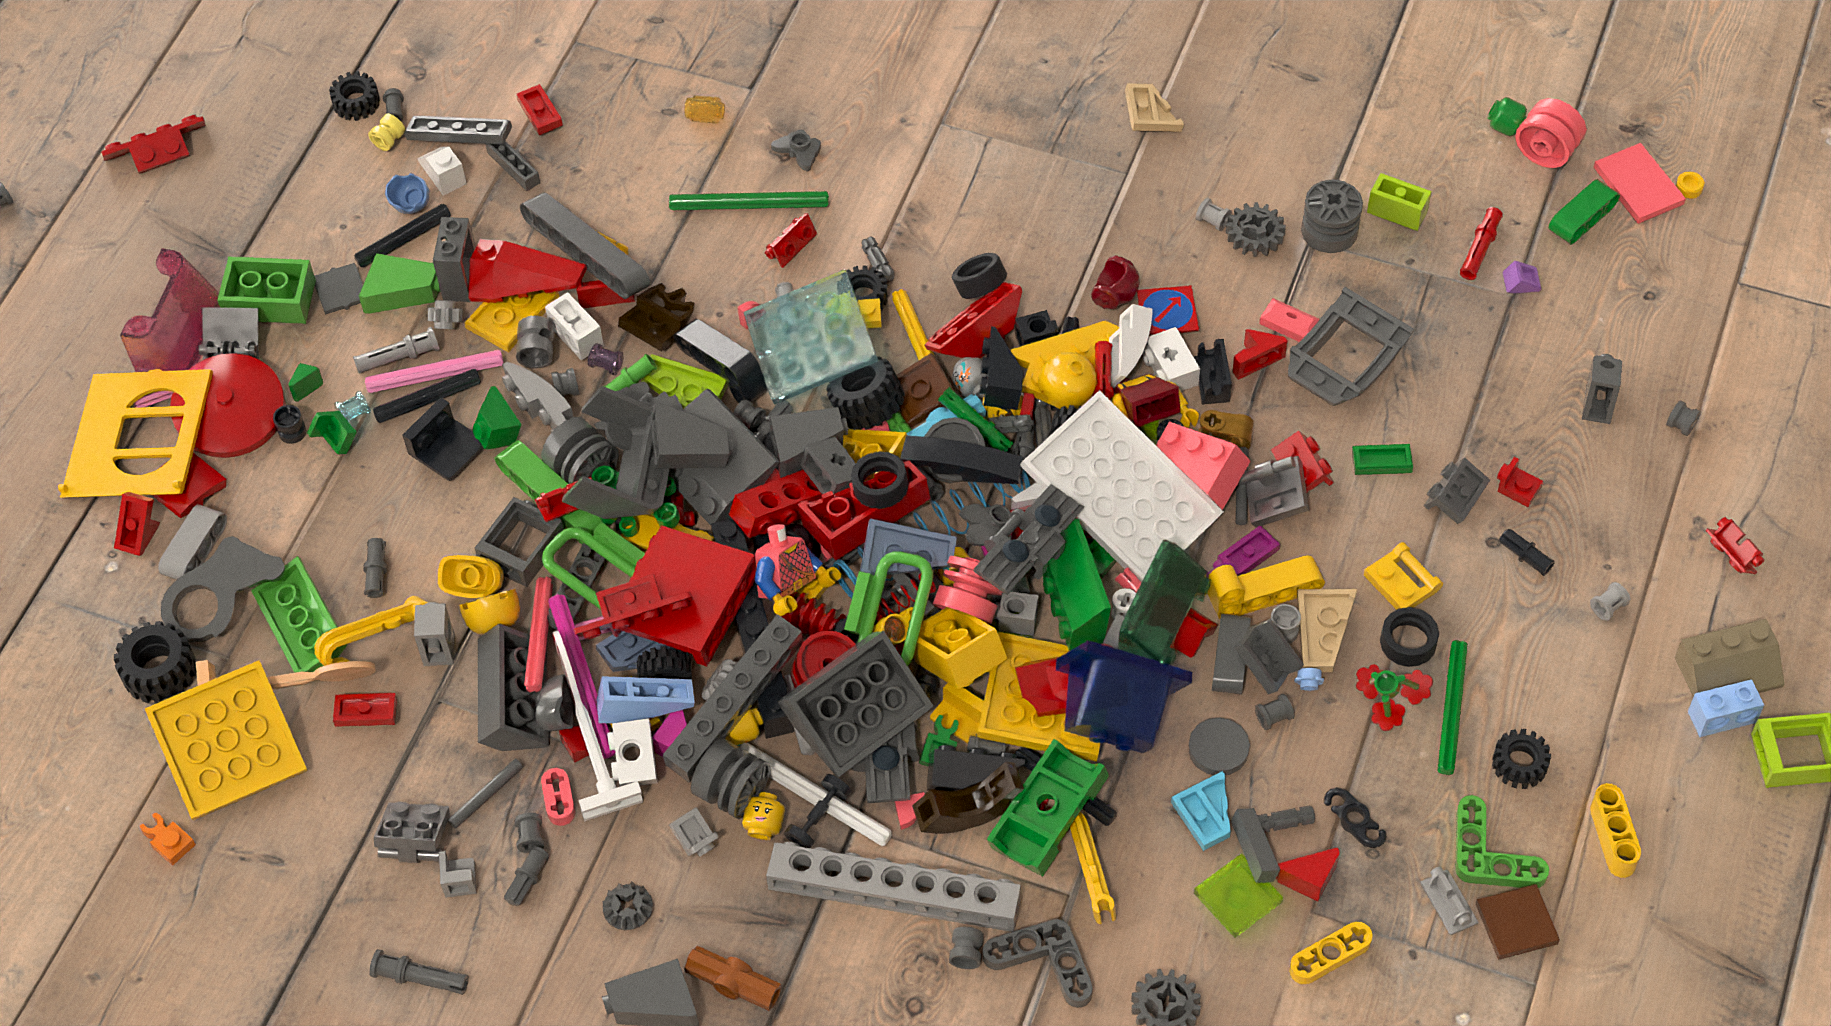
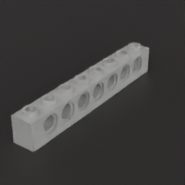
M785 842L784 844L774 843L766 874L769 890L1014 932L1021 899V885L1015 884L1008 879L990 880L978 874L961 875L944 868L932 870L923 868L915 863L904 865L892 863L886 858L869 859L851 852L845 854L834 853L823 847L805 848L793 842ZM803 865L810 867L805 871L796 870L797 867ZM830 871L840 872V874L834 877L826 875ZM861 876H868L871 878L866 882H860L857 880ZM893 881L901 883L898 887L888 886ZM921 887H930L932 889L927 893L918 891ZM953 892H959L963 894L959 898H952L949 896V894ZM989 897L992 898L994 901L991 903H982L980 900L982 898Z

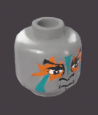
M965 357L954 366L952 373L953 383L965 398L971 394L976 395L979 399L984 397V394L979 393L981 377H986L987 374H981L982 360L979 358Z

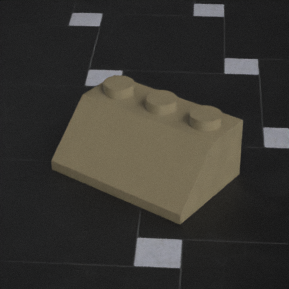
M1767 619L1682 639L1675 656V660L1693 697L1695 693L1751 679L1758 693L1784 686L1779 643Z

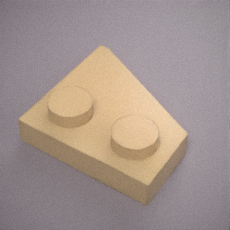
M1127 83L1125 94L1132 131L1182 132L1183 121L1181 118L1176 120L1170 112L1171 106L1160 96V92L1153 84Z

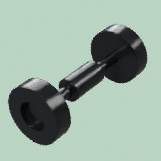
M826 774L821 781L828 794L823 801L819 800L806 817L808 821L803 828L800 829L790 824L784 831L785 837L790 842L796 843L801 847L811 848L814 840L807 834V831L822 818L829 808L827 805L833 796L846 800L852 791L849 786L832 774Z

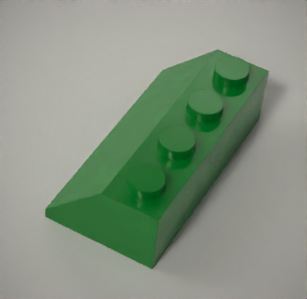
M1075 519L1061 534L1065 540L1064 552L1057 560L1051 558L1048 561L1047 571L1043 575L1044 592L1046 595H1050L1052 615L1058 618L1059 635L1062 640L1065 639L1069 651L1088 649L1095 645L1103 644L1111 611V605L1079 519Z

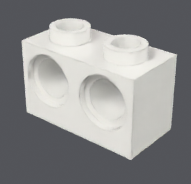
M568 292L545 306L547 318L553 323L554 332L581 361L604 346L600 326Z

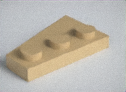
M1298 589L1297 606L1301 614L1299 625L1301 660L1304 664L1302 668H1317L1322 672H1333L1357 589Z

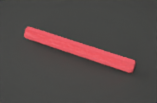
M539 577L536 580L524 682L526 691L530 693L533 691L539 692L542 689L549 627L547 617L550 606L548 601L552 597L553 591L552 579L550 577Z

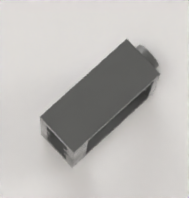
M441 217L433 264L443 300L470 302V257L476 246L469 218Z
M513 497L475 546L476 556L495 561L503 569L505 577L528 587L543 567L542 554L544 549L558 533L564 530L563 523L560 517L545 522L540 510L532 502L522 501ZM519 521L546 533L527 561L499 548Z

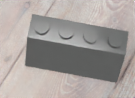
M502 624L496 625L478 638V743L500 751L545 748L549 745V734L547 730L539 727L535 716L536 698L539 692L533 691L530 693L526 691V686L524 685L530 635ZM547 645L542 686L548 681Z

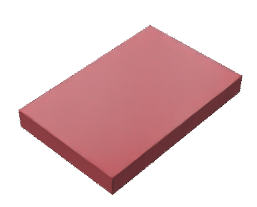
M1641 143L1599 159L1594 163L1593 168L1610 188L1620 194V202L1638 224L1680 207L1685 203L1686 198Z

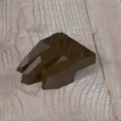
M662 283L648 288L637 296L636 306L619 317L618 327L661 352L675 342L674 334L687 325L695 304L691 301L685 302L687 293L683 288L673 292H665L666 287Z

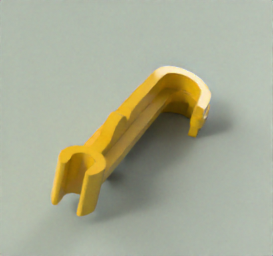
M411 596L407 598L403 605L327 631L317 639L314 646L315 655L323 666L349 662L344 657L331 659L333 651L337 647L414 621L415 605H425L428 602L418 596Z
M1079 812L1070 826V831L1092 901L1094 919L1101 925L1100 913L1104 910L1109 911L1112 921H1115V904L1107 888L1088 821Z

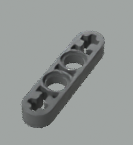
M583 543L568 572L592 589L606 559L598 553L595 554L594 560L591 559L592 549ZM580 567H587L592 571V574L581 576L576 570ZM562 582L557 594L566 597L573 621H575L586 599L581 595L577 598L568 597L565 591L571 588ZM549 608L548 623L557 630L551 609Z

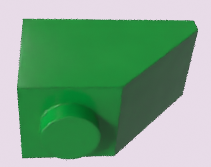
M496 386L490 387L472 430L475 438L480 441L485 450L510 446L517 440L522 426Z

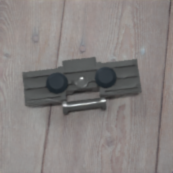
M1050 484L1025 512L1018 508L1014 509L1010 513V519L993 537L987 538L984 546L989 552L973 571L1007 595L1032 567L1036 569L1035 578L1040 579L1047 571L1048 561L1051 558L1057 560L1064 552L1065 540L1061 534L1083 511L1084 506L1053 484ZM1017 527L1023 530L1016 540L1008 538Z
M916 720L852 767L853 771L865 772L867 803L910 800L907 756L911 757L912 762L919 761V749L915 742Z

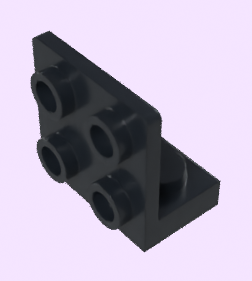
M442 397L402 434L408 454L448 481H452L484 449L480 441L475 438L473 431L453 418L450 403Z

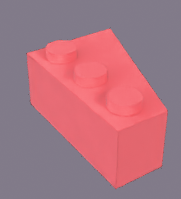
M1172 422L1168 423L1156 444L1222 510L1251 462L1236 444Z

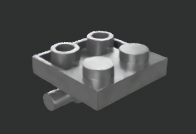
M1291 456L1276 462L1269 460L1257 464L1255 469L1244 472L1239 481L1241 485L1246 484L1250 520L1255 528L1309 511L1302 460L1298 456Z
M406 802L388 803L374 835V847H378V858L398 859L399 862L419 863L420 860L439 861V851L441 849H437L450 817L449 806L408 804Z

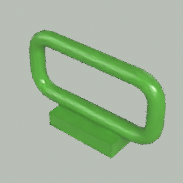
M601 522L594 529V535L577 527L562 530L544 549L542 562L549 573L600 609L596 592L554 561L556 552L568 540L578 539L629 577H632L638 560L643 558L645 553Z
M893 551L880 559L875 575L859 571L844 630L859 635L858 642L871 634L889 567L894 563H900L919 568L921 580L901 654L902 659L908 666L915 653L933 581V570L931 564L924 557L901 551Z

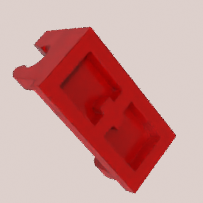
M581 280L578 288H576L579 305L583 309L635 302L634 295L624 299L600 280L582 282Z

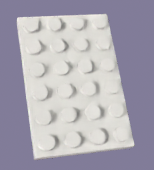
M1100 390L1020 464L1044 490L1050 484H1053L1083 505V511L1075 519H1079L1082 528L1124 569L1128 567L1145 586L1150 585L1223 513Z

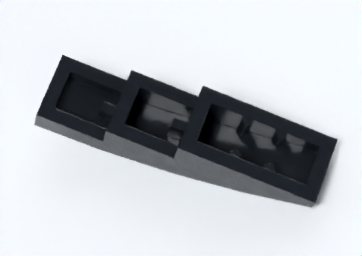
M906 435L900 459L903 462L910 460L914 466L931 467L933 474L961 475L963 482L1020 484L1023 471L1020 464L1024 457L962 441Z

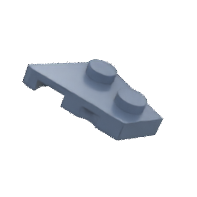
M621 631L618 637L612 634L598 643L596 650L613 672L637 669V657L642 655V652L645 650L650 652V648L653 647L659 650L661 649L660 646H666V649H670V646Z

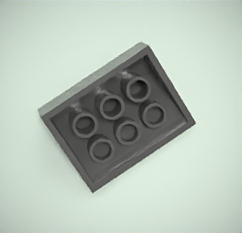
M706 389L682 411L727 428L728 439L733 441V455L728 457L725 468H670L668 476L674 480L676 489L711 525L712 523L732 519L729 513L735 494L763 485L780 461L710 389Z
M885 631L869 634L777 701L794 728L836 777H840L934 707Z

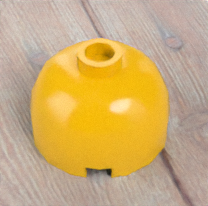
M1064 352L1053 356L1044 365L1038 377L1040 392L1042 393L1043 391L1048 397L1047 401L1059 409L1063 406L1068 409L1069 405H1074L1075 409H1078L1079 406L1084 405L1091 399L1097 384L1096 372L1091 362L1084 356L1073 352Z
M516 589L503 591L459 605L466 625L477 634H485L498 624L510 627L515 624L520 613Z

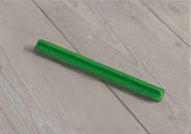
M827 191L669 195L668 202L670 210L827 207L829 195Z

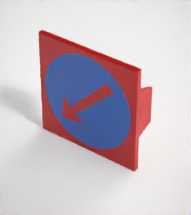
M1192 285L1137 290L1139 306L1152 309L1149 335H1154L1174 327L1177 328L1179 333L1199 331Z

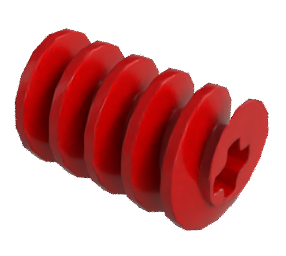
M798 590L790 595L796 600L797 609L781 616L802 631V634H809V636L820 631H834L838 621L846 618V615L843 613L838 619H835L837 610L834 608L826 614L827 604L825 603L820 604L816 608L817 599L814 597L806 603L807 594L805 592L796 598Z

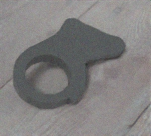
M234 536L224 538L213 556L200 566L178 578L168 588L161 602V618L164 625L166 626L170 623L176 629L179 628L184 636H186L188 642H205L213 637L216 638L231 620L235 604V593L249 589L262 582L279 581L285 571L283 560L280 557L263 553L253 546L241 542ZM196 589H207L214 592L218 600V610L214 619L208 625L199 629L182 627L177 618V608L181 599Z

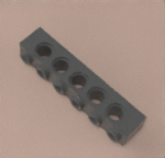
M777 614L664 752L665 765L690 783L696 767L708 748L720 738L726 739L802 645V631Z

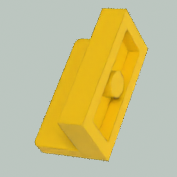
M947 683L943 687V700L930 714V720L935 722L939 715H943L941 724L945 729H950L953 721L958 720V729L954 735L968 744L970 735L976 736L984 701L963 687L957 689ZM989 705L988 711L994 718L999 710Z

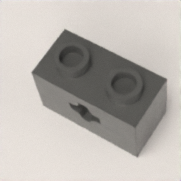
M832 437L807 444L800 466L822 494L832 491L834 494L849 488V484L852 483L851 472L856 463L837 438Z

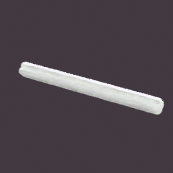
M743 743L740 746L743 749L744 755L750 752L757 756V759L760 758L770 763L769 777L810 803L816 805L819 800L823 801L828 794V791L751 744ZM833 796L827 804L829 806L826 811L828 814L877 844L885 846L892 836L890 829L836 796Z

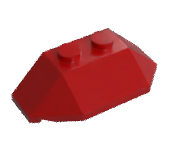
M1003 282L997 289L970 304L929 338L928 342L924 345L926 350L959 358H981L984 356L982 354L984 337L989 338L991 326L996 327L1003 340L1005 335L1014 329L1015 318L1022 295L1021 286Z

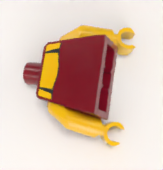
M1145 374L1133 379L1124 378L1115 386L1116 395L1113 396L1112 403L1136 427L1177 413L1182 414L1180 422L1186 428H1189L1190 422L1195 427L1199 420L1198 412L1187 408L1188 402L1174 382L1165 381L1152 374Z

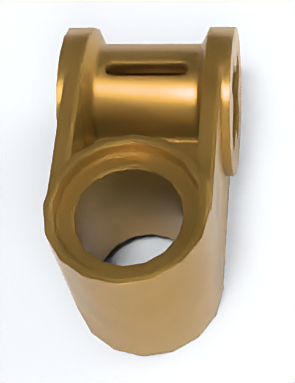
M1207 410L1201 414L1199 420L1201 427L1198 429V432L1207 435L1210 432L1213 437L1236 444L1239 448L1246 447L1249 449L1251 447L1254 421L1248 415L1225 413L1216 410ZM1211 418H1214L1213 424H1210Z

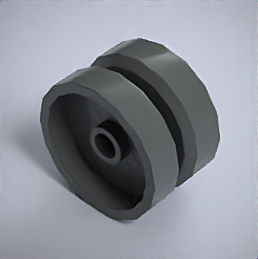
M956 417L940 420L932 425L924 436L985 446L984 438L978 428L969 421ZM924 467L926 472L937 481L948 484L963 481L961 475L933 474L931 467Z

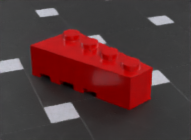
M910 460L904 462L909 482L907 494L900 502L891 507L876 509L861 504L855 497L852 483L849 484V488L833 494L832 491L821 495V499L808 503L806 500L797 504L803 526L835 561L865 542L870 519L894 523L930 500L927 479ZM880 471L874 474V478L863 482V485L870 489L886 488L893 484L897 479V475L891 472Z

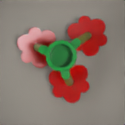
M1372 664L1369 668H1360L1356 673V677L1359 680L1356 683L1357 690L1363 691L1367 699H1374L1378 694L1382 697V702H1377L1372 706L1373 715L1371 720L1374 724H1379L1380 729L1383 731H1390L1394 726L1398 727L1403 724L1402 717L1406 713L1405 707L1401 704H1395L1394 700L1390 699L1395 697L1399 691L1403 697H1408L1409 702L1414 705L1420 704L1423 698L1428 699L1431 696L1430 688L1433 685V679L1429 675H1423L1420 670H1414L1412 674L1396 676L1392 671L1379 670L1377 665Z

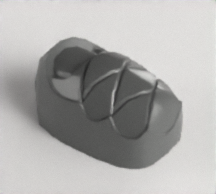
M564 674L554 676L544 683L536 698V722L540 728L547 731L573 728L574 705Z

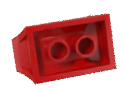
M1107 644L1095 645L1090 649V652L1025 662L1018 667H1014L1022 698L1034 706L1037 717L1125 706L1127 703L1126 680L1119 655L1112 646Z

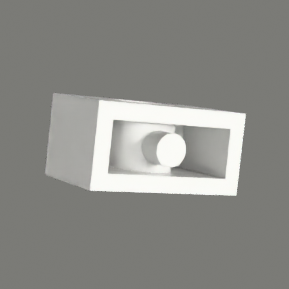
M649 718L612 723L613 732H608V743L610 751L615 750L617 762L611 763L613 780H619L620 786L638 781L639 786L658 783ZM629 747L640 749V756L634 761H628L624 758V752Z

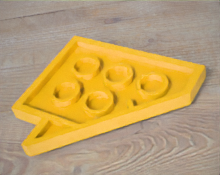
M1102 321L1010 350L1019 365L1027 369L1022 380V392L1034 393L1035 398L1050 404L1047 401L1048 397L1043 391L1042 393L1040 392L1038 377L1044 365L1057 354L1073 352L1088 359L1094 368L1095 343L1098 341H1109V337L1119 329V326L1108 321Z

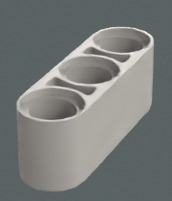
M200 504L194 506L163 553L159 562V573L177 580L203 564L226 527V514Z

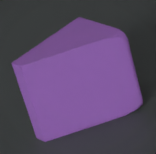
M1514 261L1503 271L1505 287L1508 293L1539 292L1541 290L1536 267Z

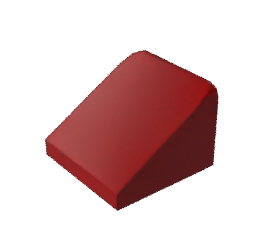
M580 726L559 730L560 739L574 763L589 756Z

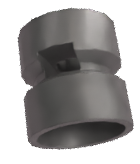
M528 316L518 322L516 359L522 366L536 369L548 366L552 362L554 326L549 319L542 316Z

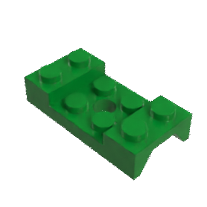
M1053 739L1023 784L1024 790L1014 797L986 839L990 847L994 851L1043 877L1058 855L1059 850L1057 846L1087 800L1093 801L1108 779L1109 774L1105 765L1101 763L1091 764L1072 754L1059 741ZM1046 799L1055 801L1052 809L1048 811L1039 810L1042 801Z

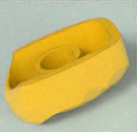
M454 555L444 557L439 563L438 586L445 593L465 598H481L496 593L502 587L504 580L503 569L498 563L488 558Z

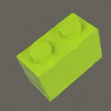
M1380 173L1370 191L1367 213L1418 231L1428 212L1432 191Z

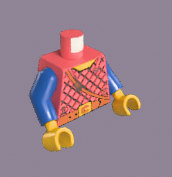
M784 525L770 526L767 529L769 542L757 549L755 553V582L757 584L758 597L769 599L770 601L774 600L773 610L779 616L791 613L797 609V602L790 595L816 579L815 573L819 575V584L825 588L831 587L835 584L834 581L841 578V573L837 568L830 567L826 570L822 566L824 563L808 549L802 538L787 536Z

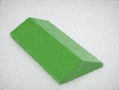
M297 556L285 565L284 575L279 581L262 582L252 589L251 592L294 673L315 672L318 668L323 667L315 655L314 646L316 641L322 634L338 626L301 558ZM347 644L337 647L333 651L331 659L338 658L347 647Z

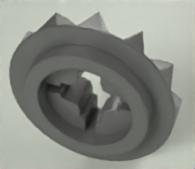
M632 881L630 884L625 885L618 883L617 887L612 891L608 890L605 900L602 901L605 919L611 926L621 930H632L642 926L651 916L653 909L651 895H649L644 886L635 885ZM632 899L635 910L630 908L622 910L619 900L629 902Z

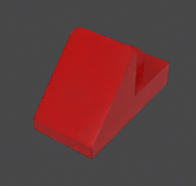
M1246 329L1244 346L1246 348L1234 355L1232 373L1240 380L1285 358L1288 340L1283 336Z
M131 492L122 494L114 549L138 556L143 555L160 524L159 521L151 519L154 499Z

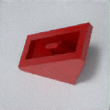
M1338 847L1278 863L1280 871L1276 877L1277 882L1318 902L1337 868L1340 855Z

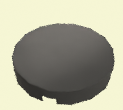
M1220 717L1207 719L1199 723L1191 732L1188 744L1189 755L1195 766L1206 774L1215 775V773L1218 774L1223 771L1225 775H1231L1240 770L1247 761L1250 748L1248 735L1240 725L1232 720Z

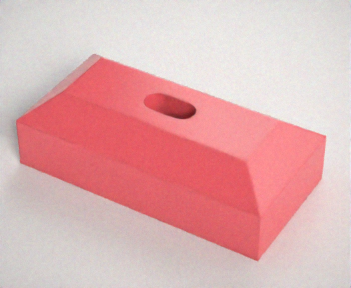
M1273 298L1261 315L1259 324L1300 342L1320 319Z

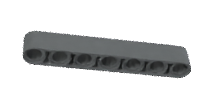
M543 192L520 204L521 214L531 227L573 260L586 264L587 271L622 298L627 299L650 286L649 276L640 264L549 194Z

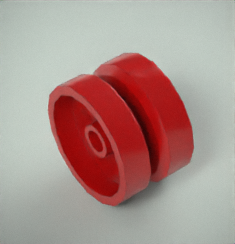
M820 631L810 635L802 643L792 664L791 679L795 688L856 644L848 636L837 631Z

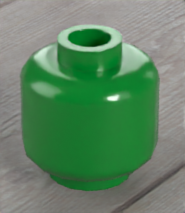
M1505 97L1500 101L1496 100L1487 117L1490 120V127L1506 136H1514L1518 127L1527 118V108L1525 105L1509 97Z

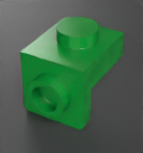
M340 411L317 412L307 431L311 438L323 437L338 455L347 454L357 433Z

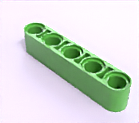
M516 440L494 457L499 469L534 502V499L541 497L540 493H548L568 485L519 440ZM581 509L560 517L564 529L577 527L586 530L591 535H594V529L601 523L600 517Z

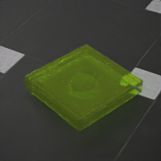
M1242 853L1194 888V894L1234 938L1283 902V897L1269 882H1255L1246 857Z

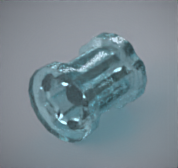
M361 391L356 392L355 396L341 403L338 401L334 403L336 411H340L348 422L363 413L367 415L371 412Z

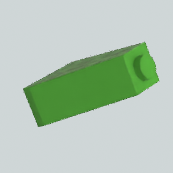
M376 254L359 294L363 312L371 314L435 302L438 293L441 291L434 264Z

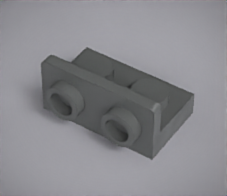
M1466 458L1461 459L1455 464L1450 462L1445 466L1440 474L1443 478L1427 492L1429 498L1424 504V507L1428 510L1437 506L1457 524L1464 521L1490 482V479Z

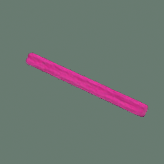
M559 594L554 595L549 599L548 603L567 652L581 702L588 711L603 758H611L616 752L609 749L608 732L610 731L607 723L598 722L596 688L579 637L574 632L575 624L566 597Z

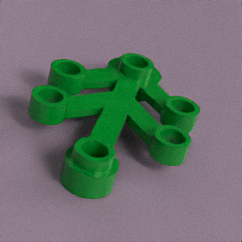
M600 466L593 471L592 480L616 489L619 472L610 466ZM668 476L667 485L670 486L666 488L664 496H671L676 491L674 480ZM663 503L656 512L651 514L656 518L660 527L662 525L673 529L680 520V514L673 503ZM634 516L621 517L619 528L623 536L633 537L636 535L639 528ZM600 518V520L602 523L610 525L613 524L617 520V518ZM632 525L631 528L625 529L627 526Z

